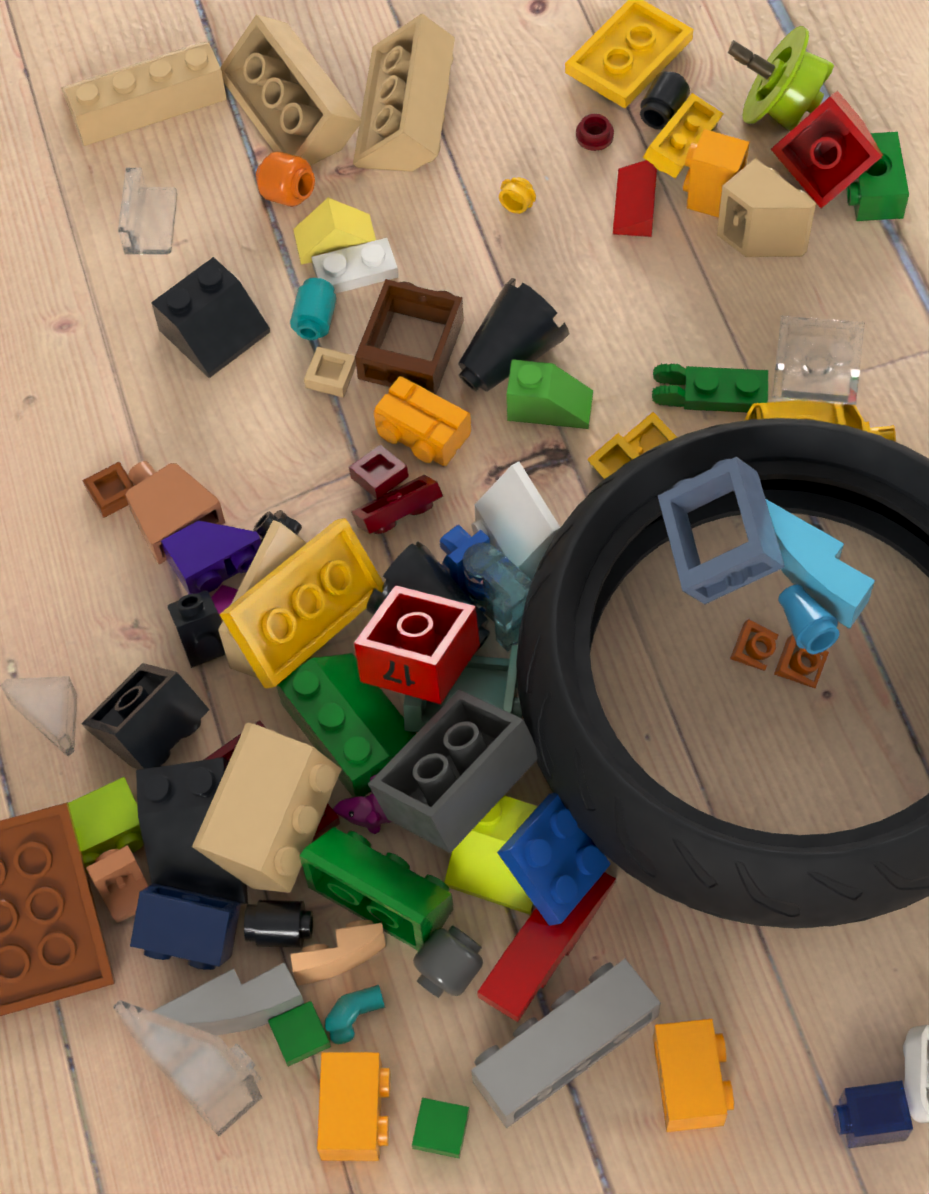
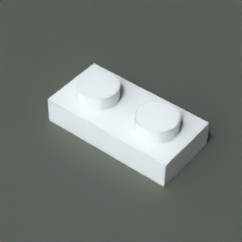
M388 238L311 257L316 278L330 282L334 286L335 294L383 282L385 279L391 280L399 277L398 267Z

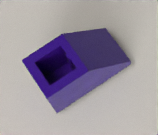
M199 520L161 540L167 561L188 594H197L202 591L210 593L230 577L238 573H246L262 543L256 531Z

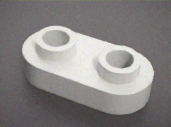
M929 1025L913 1027L908 1031L903 1045L905 1081L902 1100L905 1109L915 1121L929 1123Z

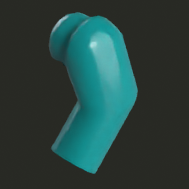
M379 985L345 994L337 1000L325 1019V1030L330 1032L329 1037L333 1043L339 1045L353 1040L355 1032L352 1024H354L359 1015L385 1008Z

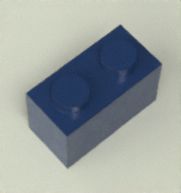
M152 883L139 892L130 947L143 949L144 955L150 958L167 960L174 956L187 959L188 965L191 967L213 970L216 966L220 967L232 956L241 903Z

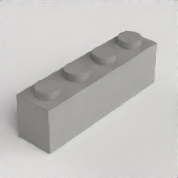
M626 958L615 966L611 962L601 966L590 976V984L578 993H575L574 990L564 993L552 1004V1012L539 1021L535 1017L527 1020L514 1031L513 1036L515 1038L501 1049L497 1045L488 1048L474 1061L476 1067L471 1070L473 1083L506 1128L659 1016L660 1001Z

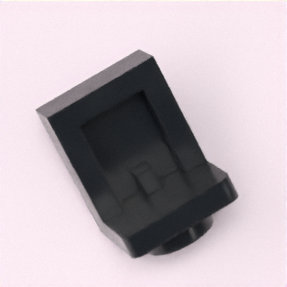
M208 591L185 595L179 601L168 605V610L191 668L226 655L219 634L222 622Z

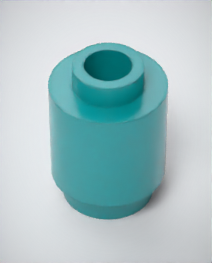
M309 278L297 290L290 326L303 339L316 340L329 333L337 299L334 293V286L330 282L321 278Z

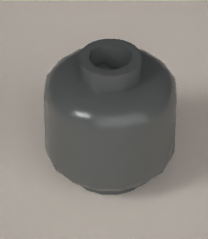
M454 925L449 930L445 928L435 929L413 959L415 968L421 973L417 982L438 998L444 991L452 996L461 995L482 968L483 960L478 954L482 947Z

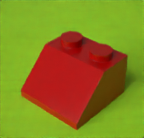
M838 91L828 97L770 149L821 209L883 156L864 121Z

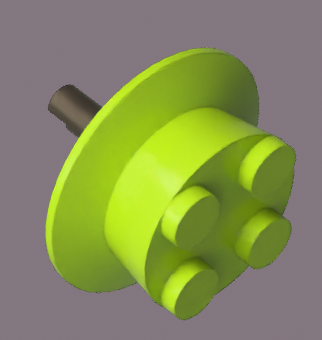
M798 26L788 33L767 60L757 54H753L752 51L734 40L731 42L728 54L732 55L734 60L747 65V68L758 74L743 108L742 117L743 121L747 124L756 123L768 113L781 126L791 131L799 124L806 111L812 113L821 104L824 93L820 89L832 73L834 64L806 51L809 31L804 26Z

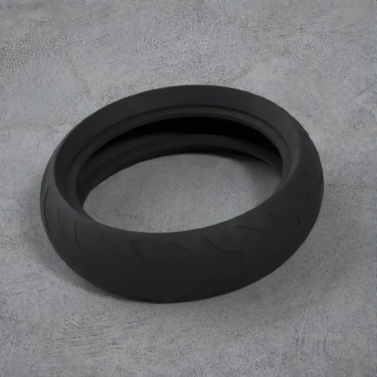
M770 418L719 424L687 433L656 446L624 464L615 473L599 483L578 504L556 533L534 575L527 594L519 628L516 659L519 701L523 719L536 745L537 763L552 792L559 795L565 808L569 809L571 815L578 823L580 830L588 835L594 845L627 874L659 894L685 904L689 908L722 919L757 926L780 928L830 927L865 921L905 908L928 897L929 793L906 809L881 821L851 830L828 834L793 835L770 833L741 827L717 819L671 794L651 778L631 757L617 738L601 706L592 675L590 651L601 615L615 590L642 559L660 545L669 541L658 495L672 489L677 482L694 478L712 469L713 465L721 460L738 457L758 472L765 499L789 513L829 519L870 534L905 556L929 577V458L907 446L880 435L846 425L808 419ZM731 491L687 513L691 529L725 517L741 515L735 491Z

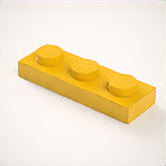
M692 93L649 145L643 158L652 163L659 171L667 173L676 179L685 167L686 156L691 143L698 144L704 129L713 131L724 113Z

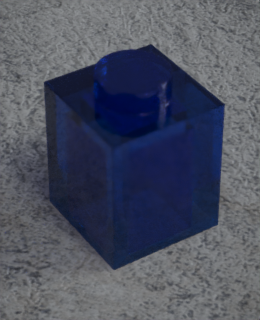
M902 1080L844 1088L838 1100L839 1105H834L833 1107L837 1132L839 1135L846 1134L849 1149L906 1141L913 1130Z

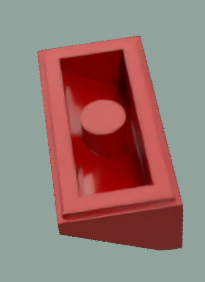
M647 160L618 169L613 223L614 235L652 237L657 169Z

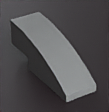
M284 962L244 984H241L235 970L232 969L149 1012L148 1015L159 1035L182 1037L218 1036L246 1031L269 1024L268 1020L304 1004V1001Z

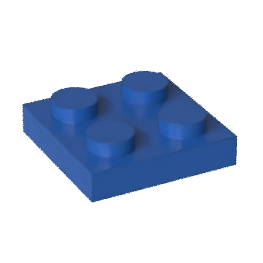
M556 793L549 794L497 852L549 926L561 924L611 865L607 857L594 845L591 838L580 830L569 809L565 808L559 795Z

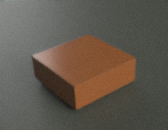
M120 462L82 480L103 518L128 506L125 494L134 484L129 479Z

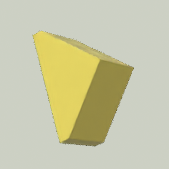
M329 197L293 229L301 265L312 263L311 257L376 240L370 214Z

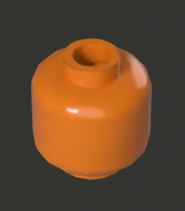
M279 151L270 153L263 159L256 171L257 186L262 197L290 207L300 205L312 194L315 186V177L310 164L306 159Z

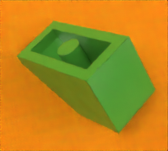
M512 359L506 394L507 421L589 429L593 390L553 363Z

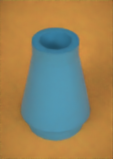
M792 585L779 595L778 601L784 609L799 648L806 649L809 654H818L830 648L837 641L840 635L837 629V619L806 593L801 585Z

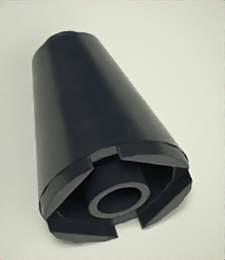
M511 278L503 286L458 363L462 370L459 377L474 391H477L479 388L489 391L507 379L510 375L512 359L534 361L563 342L569 335L565 322L560 327L554 322L553 318L557 314L555 309L527 284L522 283L518 288L515 287L516 279Z
M417 541L416 545L413 543L409 545L384 573L383 577L386 581L382 587L383 592L381 593L376 588L373 590L367 603V611L374 615L395 585L473 606L476 605L429 549ZM476 606L480 642L478 651L489 637L490 631L486 629L489 620Z

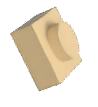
M317 346L304 377L305 388L344 398L356 368L355 356Z

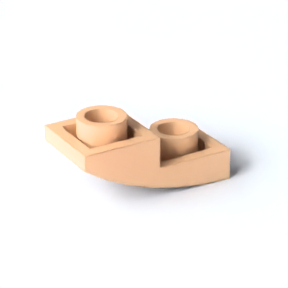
M370 920L352 921L346 924V928L335 929L337 947L329 948L325 944H314L302 948L300 953L291 954L292 972L297 986L335 977L375 956L386 947L382 923L373 924Z

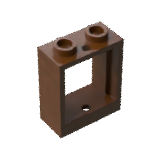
M385 279L355 355L358 379L391 387L399 376H403L426 390L437 394L464 322L463 297L455 296L447 291H434L417 287L410 282H396ZM394 313L445 325L432 361L380 349Z

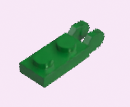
M661 363V365H657L653 369V377L656 382L669 384V386L660 385L653 388L652 399L655 404L684 407V410L747 413L752 404L768 402V370L686 366L684 368L680 364ZM678 385H685V390Z

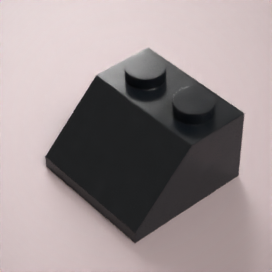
M214 257L151 302L159 331L208 378H211L270 333V327L241 282Z
M142 663L81 724L128 765L136 769H146L163 765L171 755L170 750L182 738L192 735L200 727V719L210 709L178 672Z

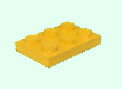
M628 0L565 63V73L625 109L693 40L694 29L644 0Z

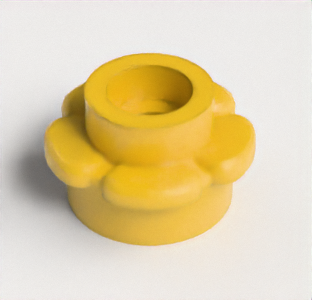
M514 177L511 180L505 179L501 183L499 201L508 211L520 214L533 206V202L536 201V193L528 180Z

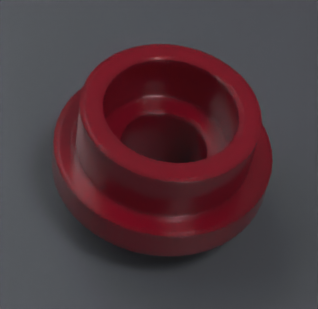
M601 114L585 116L576 128V140L581 147L587 150L599 151L605 149L612 143L614 138L613 126Z

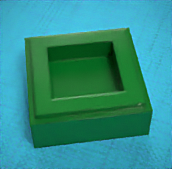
M312 1001L268 1020L288 1067L331 1047Z
M422 1098L412 1141V1149L460 1159L470 1112L469 1107Z

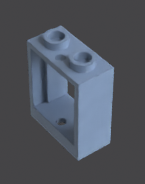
M738 457L721 460L714 464L712 469L694 478L681 480L672 489L658 495L682 591L703 604L714 601L785 567L758 472ZM731 491H735L748 542L701 564L687 513Z

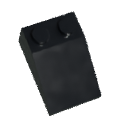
M222 757L136 770L138 818L151 883L240 902L241 905L248 904L247 885L192 847L229 761Z

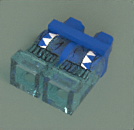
M456 525L439 540L440 548L447 554L442 561V566L481 612L486 614L495 623L496 641L508 652L511 650L512 645L518 644L519 628L532 580L500 550L491 545L490 538L482 530L471 537L460 525Z

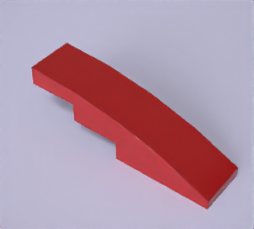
M604 872L561 924L549 926L536 908L477 991L478 998L516 1022H519L539 989H544L564 956H569L616 883V878Z

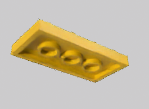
M346 518L333 521L219 615L263 687L273 688L367 608V603L373 590L376 588L381 593L383 592L384 582Z

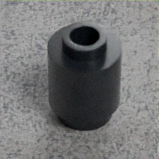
M661 72L656 76L641 102L640 116L645 124L654 129H663L690 95V87L682 75L676 72Z
M259 900L257 904H247L244 916V937L246 942H256L257 947L302 948L304 939L312 938L313 911L305 910L304 901Z

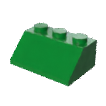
M353 653L311 658L277 685L282 706L312 745L342 769L338 779L352 797L365 796L370 793L371 788L368 785L370 777L377 775L416 735L415 732L405 731L404 717L380 687L360 682L357 658Z
M333 827L304 848L299 856L308 888L364 920H370L373 924L382 923L384 932L417 951L420 950L435 929L443 927L453 911L452 893L449 892V887L443 881L429 874L423 878L409 870L410 865L396 854L388 852L385 856L371 848V843L357 832L348 831L346 834Z

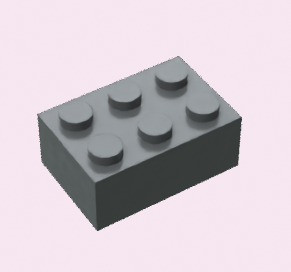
M458 690L368 785L388 820L451 853L536 762V745L524 719L462 690Z

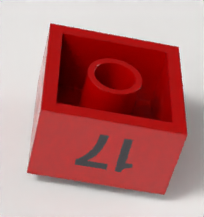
M395 585L354 642L360 682L442 704L480 646L476 606Z

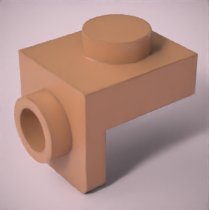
M128 845L120 850H108L98 856L94 864L86 867L112 918L116 923H120L136 914L139 892L149 885Z

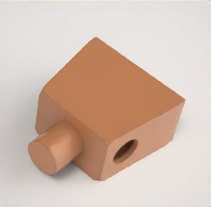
M142 461L130 469L128 477L135 486L130 488L125 496L130 511L155 561L159 565L167 560L161 540L198 520L219 525L225 523L221 504L217 497L177 463H170L156 472L149 462Z

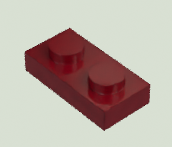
M422 475L384 494L379 499H375L351 511L359 528L368 534H382L393 529L397 525V520L409 514L419 515L430 510L433 507V502L444 496L437 481Z

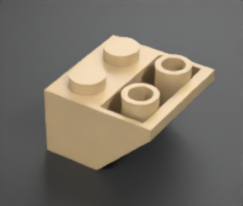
M755 158L722 186L717 236L745 257H802L808 249L816 203L811 200L806 192L796 189L781 178L775 169L765 166Z

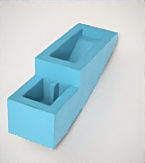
M766 499L785 565L781 569L782 572L794 585H801L806 593L833 615L838 622L850 629L868 604L875 580L840 561L844 543Z

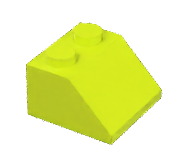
M504 795L452 851L444 883L451 889L531 915L534 907L533 902L497 852L538 806Z

